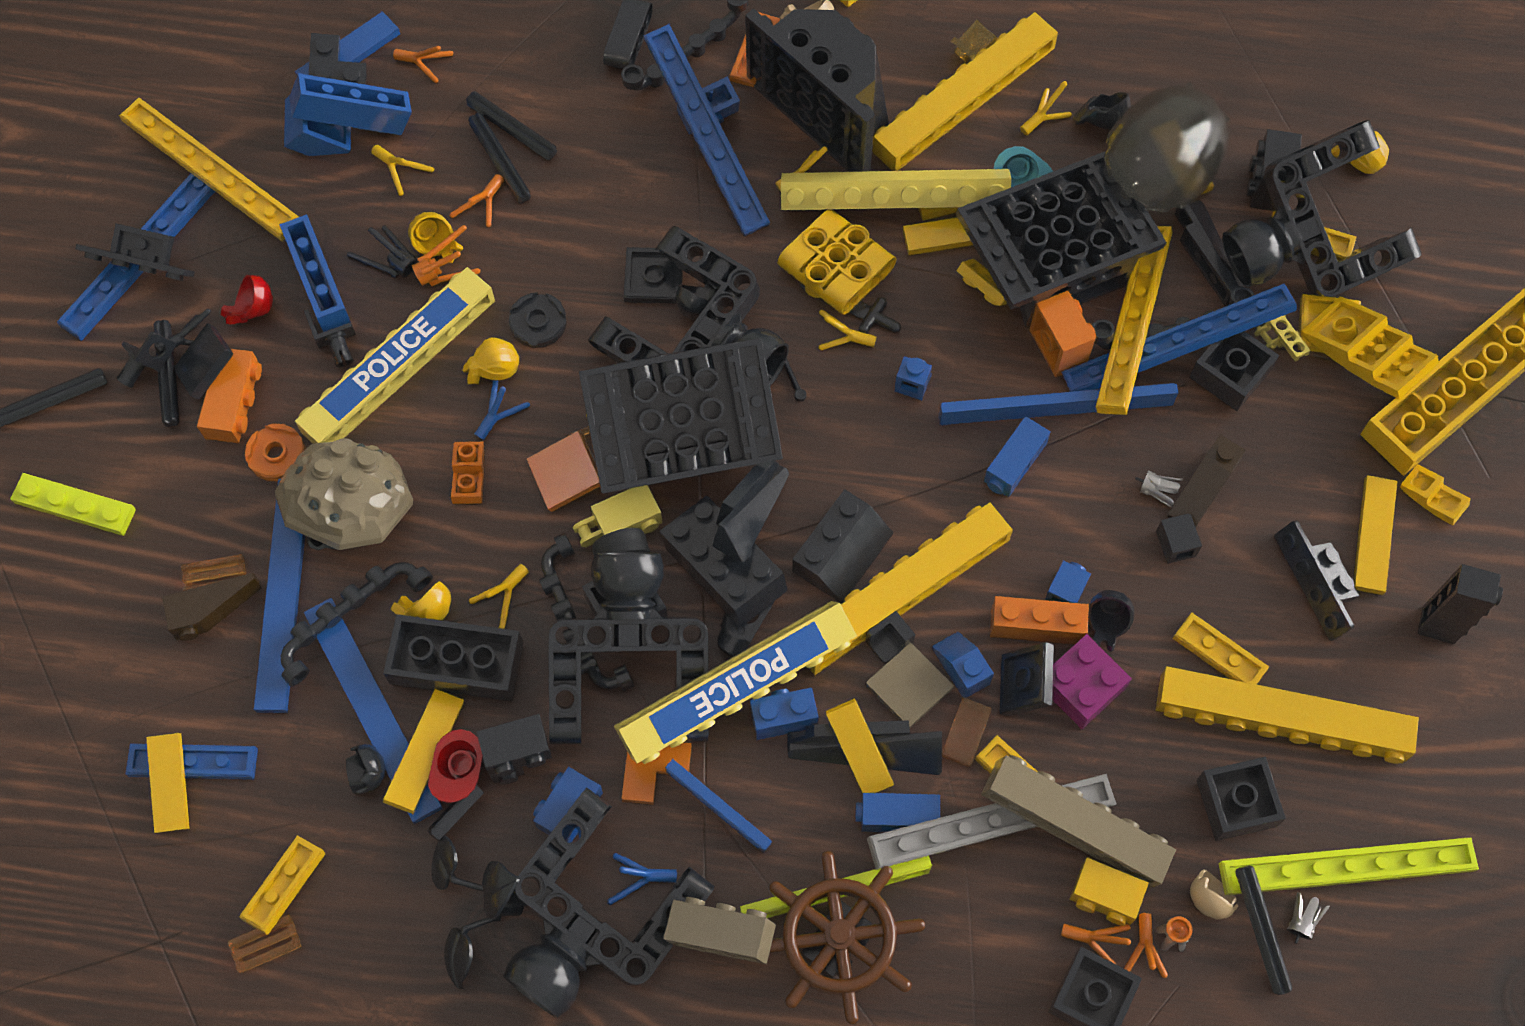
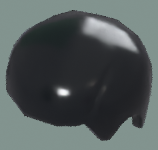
M360 744L350 748L351 751H356L353 756L346 759L347 777L352 792L358 795L377 789L385 775L383 757L372 745Z

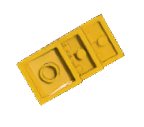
M1341 296L1301 330L1302 335L1338 364L1372 386L1399 400L1439 364L1437 354L1414 345L1412 335L1388 325L1387 316Z

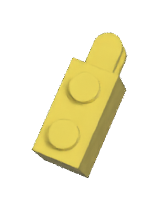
M648 485L630 488L592 505L591 511L593 516L576 523L573 526V530L575 533H579L581 546L588 547L593 545L600 537L619 529L639 528L645 534L650 533L662 523V516ZM597 526L599 530L592 533L590 529Z

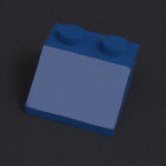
M289 96L285 99L284 147L307 156L346 154L351 151V127L292 118Z

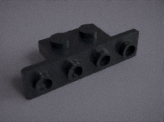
M115 224L110 251L76 244L75 250L85 252V258L102 261L104 256L112 258L111 264L129 268L130 263L138 264L139 271L156 274L157 269L167 271L166 277L183 281L184 276L194 277L195 271L169 265L175 237L122 224Z
M1292 521L1278 531L1274 537L1330 641L1336 640L1354 628V624L1343 603L1351 602L1360 595L1333 545L1326 543L1311 546L1300 523Z

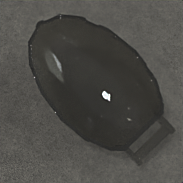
M1190 82L1185 86H1169L1156 89L1121 113L1107 135L1106 143L1109 146L1104 154L1108 176L1110 178L1113 174V177L1123 189L1120 194L1124 199L1134 198L1146 205L1144 210L1168 212L1176 206L1178 208L1187 206L1208 188L1225 158L1229 139L1227 122L1230 118L1227 115L1225 116L1212 96L1192 87L1193 85Z

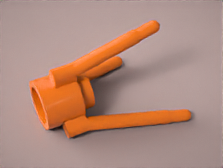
M462 225L427 254L419 257V262L412 265L414 273L422 286L430 283L433 287L441 282L450 281L456 274L452 273L438 277L439 274H442L440 267L458 258L461 255L459 251L438 261L432 257L467 229L465 225ZM479 268L472 269L475 274L481 272Z

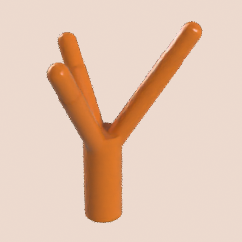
M440 46L420 52L395 49L393 58L394 60L415 63L434 83H438V78L421 61L422 59L453 56V51H440Z
M495 174L481 193L469 198L467 203L451 212L450 217H456L484 199L486 200V226L491 227L492 197L504 183V178L499 174Z
M1150 913L1139 914V943L1124 969L1130 972L1145 948L1149 968L1154 970L1157 967L1162 978H1167L1168 974L1153 945L1152 915Z
M1064 924L1061 933L1062 937L1087 943L1100 957L1114 964L1116 963L1095 941L1121 945L1131 944L1130 939L1107 936L1129 931L1130 925L1128 924L1094 931Z

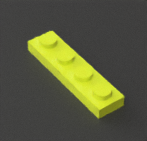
M22 473L10 498L14 504L122 536L125 535L136 511L135 507L131 504L26 473Z

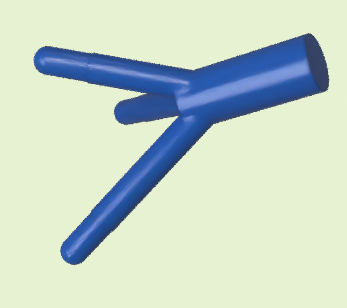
M493 380L488 414L474 433L476 437L483 441L498 420L530 406L529 402H525L496 414L506 391V388L502 386L497 395L498 380Z
M614 853L613 859L628 866L620 867V873L644 878L609 898L607 903L612 905L649 882H676L677 869H648Z

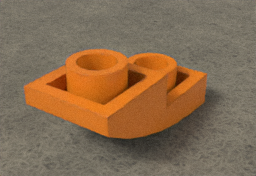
M454 442L452 456V504H480L483 500L484 442Z

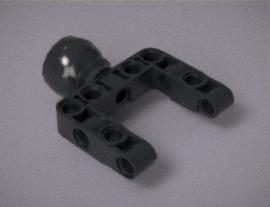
M1370 120L1359 122L1273 161L1266 167L1264 181L1276 209L1274 217L1270 216L1267 218L1266 223L1255 219L1243 220L1234 224L1222 236L1227 259L1235 275L1244 286L1251 287L1264 284L1278 274L1284 262L1289 264L1295 261L1298 263L1306 286L1312 294L1332 297L1422 255L1412 227H1410L1407 231L1392 237H1383L1352 251V255L1337 261L1307 186V181L1380 148ZM1335 143L1340 149L1337 158L1333 157L1331 153V148ZM1282 167L1287 172V179L1283 183L1278 179V171ZM1293 194L1298 200L1295 209H1291L1289 206V198ZM1314 248L1319 252V258L1315 263L1310 258L1311 251ZM1377 251H1380L1382 259L1381 262L1378 265H1376L1374 262V255ZM1327 275L1330 282L1328 287L1323 289L1321 279Z
M671 226L655 250L657 251L658 249L665 257L675 262L679 269L688 273L693 278L703 284L709 283L718 289L672 353L761 338L771 387L787 360L789 345L771 330L764 328L748 330L747 325L742 324L743 319L760 296V288L755 274L749 268L679 227ZM703 256L700 261L692 262L694 257ZM750 284L747 289L738 290L740 285ZM725 307H733L730 312L721 313ZM609 317L603 318L588 339V342L594 348L617 363L668 354ZM636 347L632 353L624 354L627 348Z
M595 553L591 566V577L598 593L606 599L600 604L603 609L594 618H562L556 620L551 625L548 634L549 745L581 744V652L675 651L677 665L675 691L708 672V631L705 624L696 617L690 616L661 617L653 609L656 604L651 598L658 592L664 577V564L661 553ZM658 625H663L668 629V636L662 642H656L651 638L653 628ZM696 625L700 631L698 638L691 642L684 640L683 630L685 627ZM565 626L572 629L574 636L570 642L560 643L557 641L555 634L560 627ZM594 626L602 627L605 630L604 639L598 643L591 642L587 638L590 628ZM563 690L570 691L574 695L572 704L569 706L559 705L556 701V696L559 692ZM709 728L700 732L696 729L687 734L688 739L685 742L708 741Z
M587 787L518 875L520 881L513 891L514 897L518 902L543 920L545 934L540 935V944L529 945L511 958L503 978L524 996L557 1019L568 1011L575 1002L580 985L578 972L587 971L586 966L600 964L627 985L645 983L673 947L671 943L663 939L668 923L666 911L669 906H672L673 900L685 902L686 897H692L706 901L715 888L708 880L691 867H688L632 942L606 922H600L582 908L583 905L555 884L557 878L612 808L611 805ZM572 826L578 830L579 839L577 842L568 843L563 839L562 830L564 827ZM529 878L534 879L538 883L539 891L537 895L527 896L522 892L521 883L523 880ZM559 899L564 903L565 911L562 916L554 917L548 912L547 905L549 900ZM604 939H611L616 944V953L611 958L605 957L600 951V944ZM631 959H637L642 964L643 970L638 978H633L627 973L626 965Z

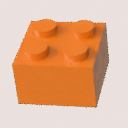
M1067 290L1036 303L1029 331L1055 378L1063 375L1062 371L1087 362L1096 339V333L1090 323H1086L1082 316V308L1079 301L1073 299Z

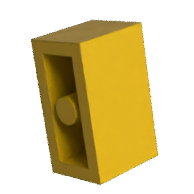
M1087 857L1081 866L1069 900L1076 902L1075 906L1083 911L1094 913L1096 910L1106 914V919L1114 924L1125 926L1127 923L1131 925L1137 918L1149 882Z

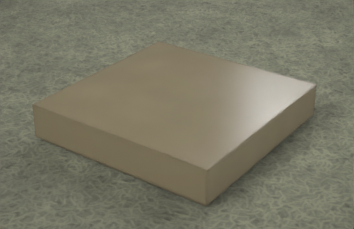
M909 643L871 677L865 685L900 721L909 720L910 728L954 688V685L912 643Z

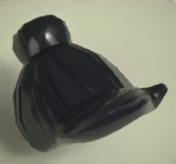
M1118 92L1110 96L1105 94L1093 96L1073 117V121L1077 125L1088 122L1102 129L1115 130V133L1122 138L1132 133L1137 126L1136 119L1130 115L1131 104L1129 94L1125 92Z

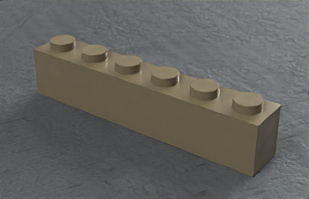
M1006 755L996 761L981 793L982 796L1108 866L1149 882L1148 888L1162 884L1176 852V849L1167 845L1168 841L1157 834H1147L1139 829L1140 826L1136 822L1127 818L1120 819L1111 814V809L1106 805L1097 802L1092 803L1084 799L1083 794L1077 789L1057 784L1053 776L1043 771L1036 772L1026 766L1027 763L1019 757Z

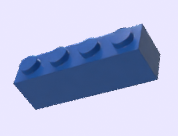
M300 73L297 75L289 96L292 118L402 135L412 113L409 94L406 91Z
M307 214L279 224L323 332L351 323Z

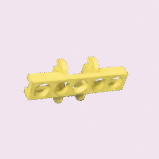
M1286 315L1268 321L1262 327L1258 326L1254 333L1255 336L1261 335L1269 349L1273 350L1276 346L1279 348L1284 346L1295 362L1300 357L1307 356L1310 353V349L1301 339L1300 333L1295 331L1286 319ZM1283 322L1287 328L1280 330L1276 327V324ZM1271 327L1278 335L1273 340L1266 333ZM1297 344L1302 352L1294 351L1293 346Z

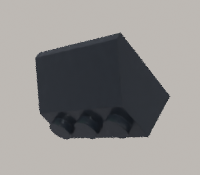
M844 489L794 556L792 572L842 604L845 602V597L853 591L890 540L893 531L869 504Z

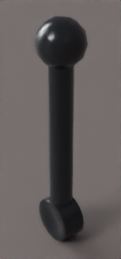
M786 360L784 367L795 389V399L802 402L806 399V391L800 388L790 364Z

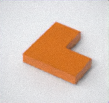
M683 742L673 748L668 745L658 751L660 755L656 759L646 764H643L642 761L639 763L634 762L627 752L622 802L654 805L657 774L668 775L665 767L672 759L689 772L692 743Z

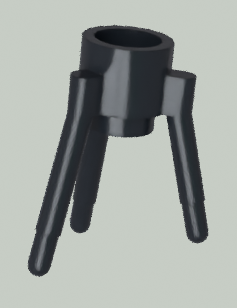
M386 225L382 226V230L397 248L374 228L369 227L368 231L390 251L387 257L389 267L352 252L347 253L349 258L386 272L394 279L399 275L403 278L409 276L414 271L412 265L418 262L416 256L407 250Z

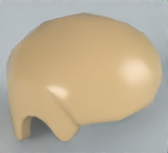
M1203 869L1193 880L1190 887V896L1194 906L1202 914L1213 919L1229 918L1238 908L1237 904L1233 907L1237 898L1234 895H1225L1223 884L1207 870Z

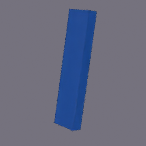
M382 11L340 40V61L361 62L400 35L399 28ZM309 62L295 71L296 76L298 73L309 75Z
M130 744L126 775L128 777H150L147 744ZM182 745L185 778L254 780L258 753L256 746Z
M674 759L665 767L668 775L761 852L767 850L772 843L767 836Z

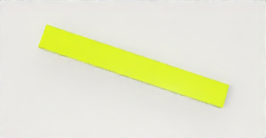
M1471 837L1226 860L1219 863L1225 895L1242 894L1235 871L1239 867L1246 865L1255 868L1262 892L1475 872L1479 869Z

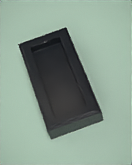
M476 785L468 797L458 802H452L428 827L427 832L434 839L440 840L484 792Z

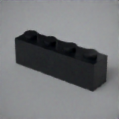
M1462 564L1423 605L1417 634L1455 644L1462 636L1468 634L1472 626H1477L1479 620L1483 616H1487L1494 605L1498 606L1503 595V587L1499 586L1501 574Z

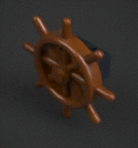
M825 851L821 855L824 881L810 886L799 896L780 882L774 881L770 884V892L787 904L790 909L784 922L783 937L772 940L769 953L785 951L791 968L800 978L785 999V1004L788 1008H795L811 987L825 994L842 995L845 1019L849 1024H856L859 1020L855 993L869 988L881 977L885 978L902 992L910 991L912 987L910 980L892 968L890 963L895 953L897 935L921 932L925 929V922L920 918L895 922L889 906L879 895L893 876L891 867H882L870 885L867 886L855 880L838 878L834 854L831 851ZM840 895L851 896L858 899V901L851 908L841 900ZM824 897H827L829 906L827 918L811 907L814 902ZM869 907L877 916L880 924L872 925L870 921L863 917ZM801 917H804L818 928L815 933L796 935ZM883 937L879 956L865 947L870 939ZM852 954L870 967L867 971L856 977L852 975L851 965L853 961L850 959Z

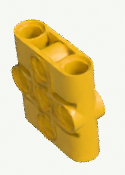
M827 209L782 251L777 264L805 285L808 295L823 299L839 313L845 315L891 272L897 258L872 240L865 227L853 225L833 209Z

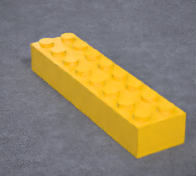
M1525 288L1439 361V364L1400 400L1395 398L1371 418L1360 435L1403 476L1525 372Z

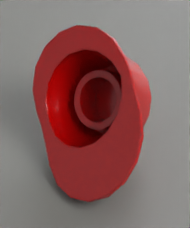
M463 729L453 730L445 734L436 745L429 773L428 786L432 795L439 801L446 803L458 802L468 797L475 789L483 766V755L479 739L472 732Z

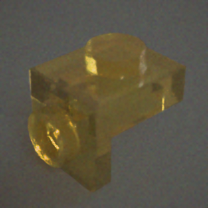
M976 19L959 40L954 36L951 42L956 46L954 52L966 62L968 59L971 61L975 59L977 53L983 48L988 49L993 45L997 37Z

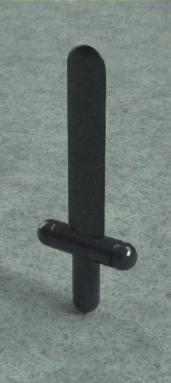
M800 282L801 288L805 290V285ZM878 297L872 306L860 301L849 311V313L863 319L858 327L859 332L869 333L874 323L893 333L901 330L899 322L881 314L887 305L886 298Z

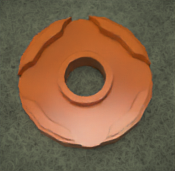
M270 424L251 435L246 444L245 458L249 468L257 477L266 481H278V479H282L286 470L294 464L298 455L306 447L302 437L294 428L285 424ZM273 447L283 448L280 456L276 458L268 457V452Z

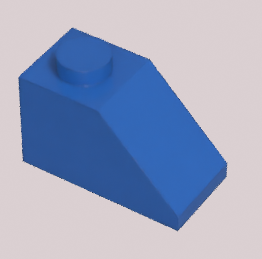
M956 632L931 647L963 699L991 684L994 672L979 649L961 633Z

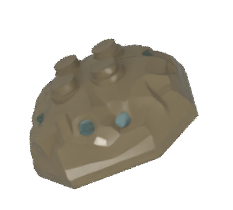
M348 438L333 442L311 444L298 455L294 464L286 470L275 490V497L285 527L338 550L382 543L413 505V497L403 471L392 455L382 451L377 446L355 443Z

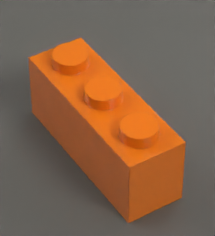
M231 349L233 356L206 391L197 428L205 439L239 443L242 433H245L247 430L248 408L252 407L254 403L255 392L253 389L255 381L261 377L262 367L253 351Z
M995 596L991 609L990 637L1075 645L1088 634L1089 604Z

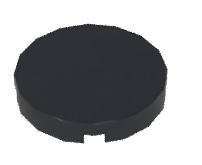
M529 293L520 297L510 310L509 327L514 338L521 344L532 348L546 347L555 343L563 335L567 326L564 307L558 299L550 294Z

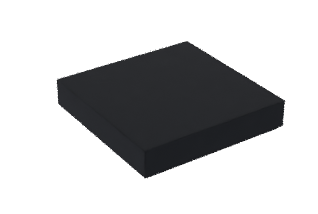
M627 247L624 303L677 304L675 295L679 285L683 283V270L679 269L675 262L665 257L658 249L656 251L655 248Z
M207 323L173 369L189 395L199 400L231 359L233 352L216 327Z
M1044 642L1002 654L1000 684L1001 715L1011 716L1052 706L1053 644Z

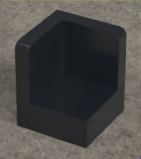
M1191 514L1161 520L1156 533L1167 564L1196 557L1202 544Z
M895 611L867 632L865 642L882 663L887 664L909 643H914L915 633L898 612Z

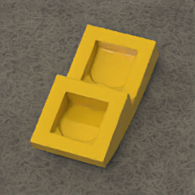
M1419 464L1414 467L1400 486L1419 505L1452 526L1470 505L1471 498L1444 485V477Z

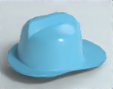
M1020 146L1005 149L994 162V169H1009L1011 187L1053 172L1051 167L1034 152Z

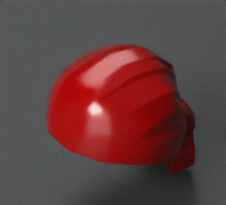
M246 275L240 284L234 306L223 305L220 315L226 317V324L247 323L249 319L269 313L273 302V295L269 284L260 276Z

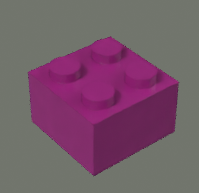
M1086 634L1053 664L1052 700L1083 729L1126 690L1132 678Z

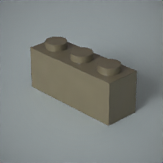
M686 897L685 902L673 900L663 939L674 946L767 965L776 925L767 919V914L762 911L747 909V913L744 914L735 912L736 908L728 904L716 903L714 908L705 906V901Z

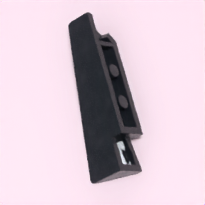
M776 461L756 464L722 502L716 521L718 529L712 544L713 548L739 562H745L789 476V472L785 467L779 465Z

